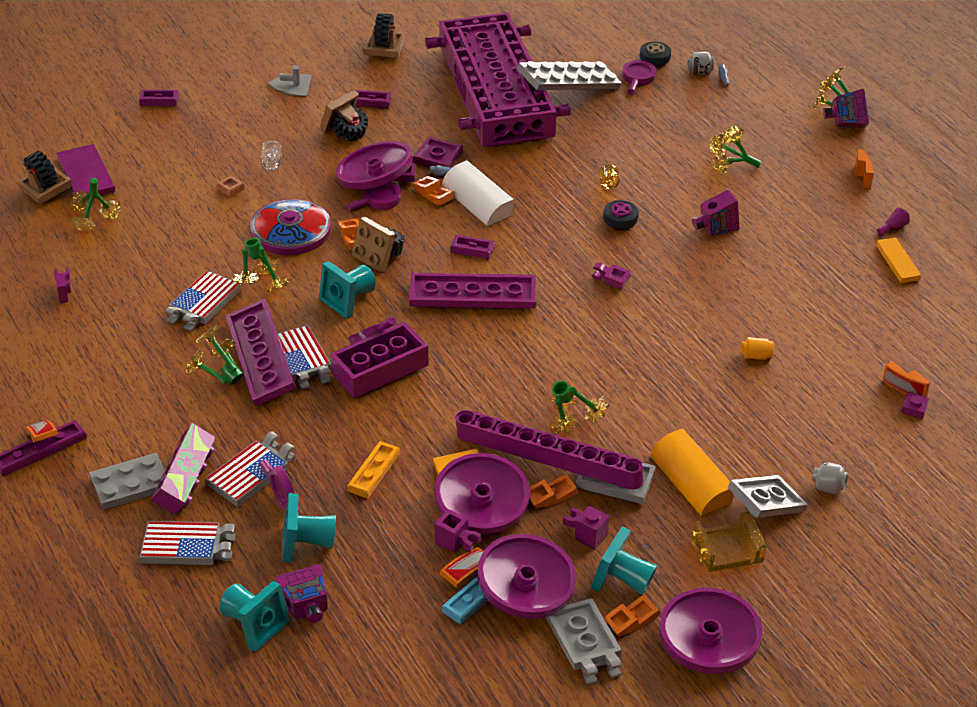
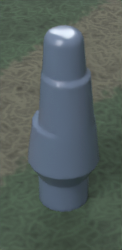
M724 64L718 66V74L724 85L729 86L728 69Z
M439 165L430 166L429 174L444 176L451 168Z

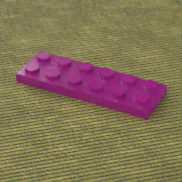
M411 273L409 306L536 308V275Z
M262 299L226 315L255 406L296 389L266 300Z

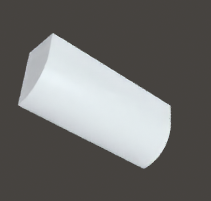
M464 161L455 165L445 175L442 187L454 191L455 199L485 225H492L513 215V198L470 162Z

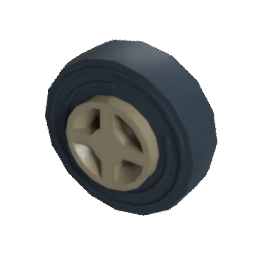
M647 42L640 47L639 57L641 60L650 62L654 66L665 65L671 59V48L662 42Z

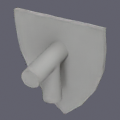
M294 65L292 66V74L280 73L279 78L269 81L268 84L281 93L307 97L312 75L300 74L299 66Z

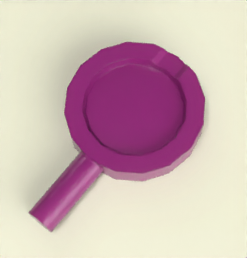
M634 60L623 66L622 77L625 81L631 83L628 93L634 95L638 85L650 84L656 79V67L653 64L643 60Z
M392 182L365 189L364 198L348 203L347 208L349 211L368 205L379 210L391 209L401 202V189Z
M390 317L348 337L350 344L352 345L387 330L396 324V319Z
M266 459L261 460L259 466L268 476L278 504L283 510H286L289 493L294 494L291 481L281 466L272 467Z

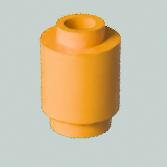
M747 337L741 343V354H744L745 359L767 360V358L772 359L773 341H768V339Z

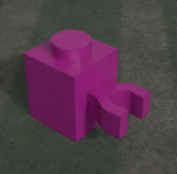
M588 506L582 514L577 508L572 507L570 509L571 517L567 515L563 517L564 525L575 527V540L594 550L608 535L609 515L591 506Z
M450 509L435 523V543L453 553L461 546L471 552L473 550V542L471 541L479 543L481 541V534L475 531H468L469 519Z

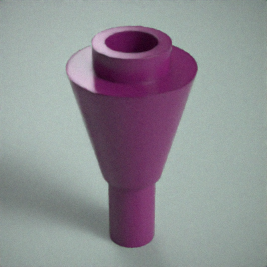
M896 208L885 224L877 229V233L882 236L889 230L909 224V213L905 209Z

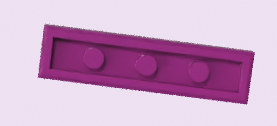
M74 420L56 428L58 434L35 443L31 439L0 453V473L2 476H6L87 439L86 432Z

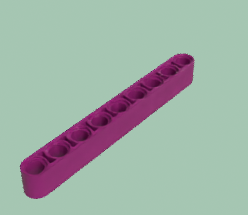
M462 410L455 416L457 436L464 441L627 489H638L644 483L643 463L637 458L470 410Z

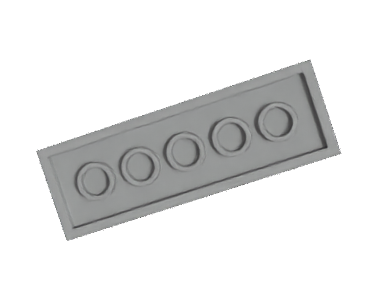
M600 61L522 62L517 66V70L536 90L619 89L621 85L616 75L610 72L606 65Z

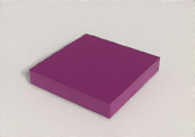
M428 137L413 155L412 162L427 167L439 165L451 168L462 154L463 146Z

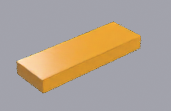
M896 237L877 240V248L901 284L920 281L921 274Z
M379 441L347 485V491L368 499L400 455V448Z

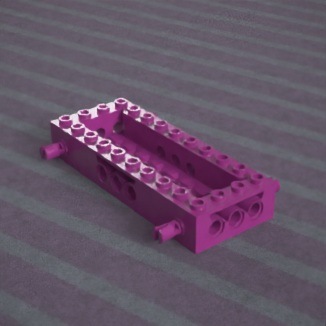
M509 12L439 21V37H425V47L427 49L441 48L470 116L469 118L458 119L460 131L475 128L482 147L555 137L556 117L571 115L569 104L554 106L546 90H536L517 70L519 63L532 62L521 39L522 36H531V27H529V24L516 27Z

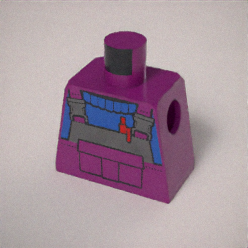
M864 89L836 96L832 101V107L823 108L824 118H835V125L837 127L865 128L869 124Z
M728 189L703 202L700 205L701 216L692 219L695 230L704 227L711 236L739 230L738 200Z
M320 564L275 577V582L281 586L286 608L294 619L307 617L310 623H316L322 619V612L328 609V602Z

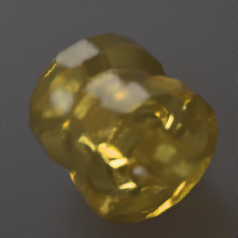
M613 164L602 166L599 171L601 185L607 189L618 186L620 181L618 168Z

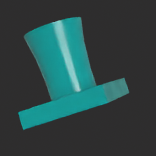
M325 262L322 264L319 299L347 319L353 316L355 295L369 293L375 289L376 281L374 274L366 265H359L352 271L345 273L331 262Z
M289 493L283 522L282 562L291 563L295 542L315 544L332 549L335 537L336 516L298 515V494Z
M622 526L601 558L590 588L600 592L608 577L612 575L629 585L642 596L650 584L658 565L623 551L630 530Z
M274 581L256 596L241 584H233L226 589L221 597L219 605L221 614L241 622L248 648L254 652L260 649L290 622L281 586Z

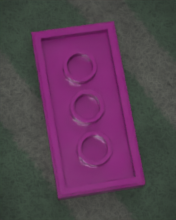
M94 144L56 153L64 174L72 181L73 186H71V189L77 201H81L89 193L91 178L98 180V194L100 196L115 192V186Z

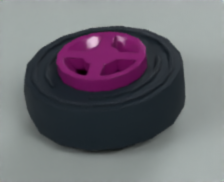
M624 200L609 202L603 211L604 222L615 229L631 228L637 224L639 218L638 208L633 203Z

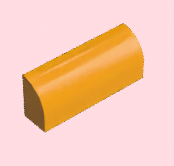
M683 428L667 434L656 443L650 457L701 516L733 502L734 494L728 489L730 481Z

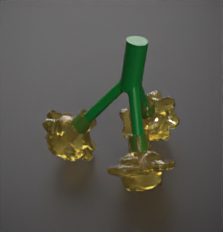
M731 125L729 128H726L724 134L720 133V135L713 136L709 143L712 148L711 153L716 154L713 158V166L721 174H724L727 171L728 165H732L734 162L745 161L757 168L761 165V161L748 155L741 144L740 137L744 134L743 127L739 128L738 126ZM725 142H733L742 153L730 148V145ZM723 151H729L741 158L727 157Z
M96 178L90 179L89 193H84L82 190H79L78 193L74 192L70 204L73 205V210L79 211L82 214L78 218H72V221L76 223L78 230L85 232L97 226L90 219L94 198H97L103 207L99 211L100 218H105L106 220L115 219L121 209L119 201L111 200L108 202L98 194V180Z

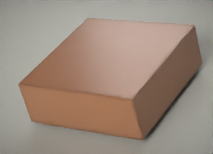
M232 175L216 184L217 190L228 197H232L245 189L244 183Z

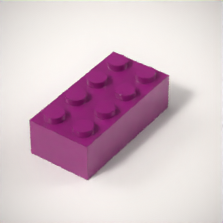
M403 322L331 353V374L353 398H356L428 366V345L406 322Z

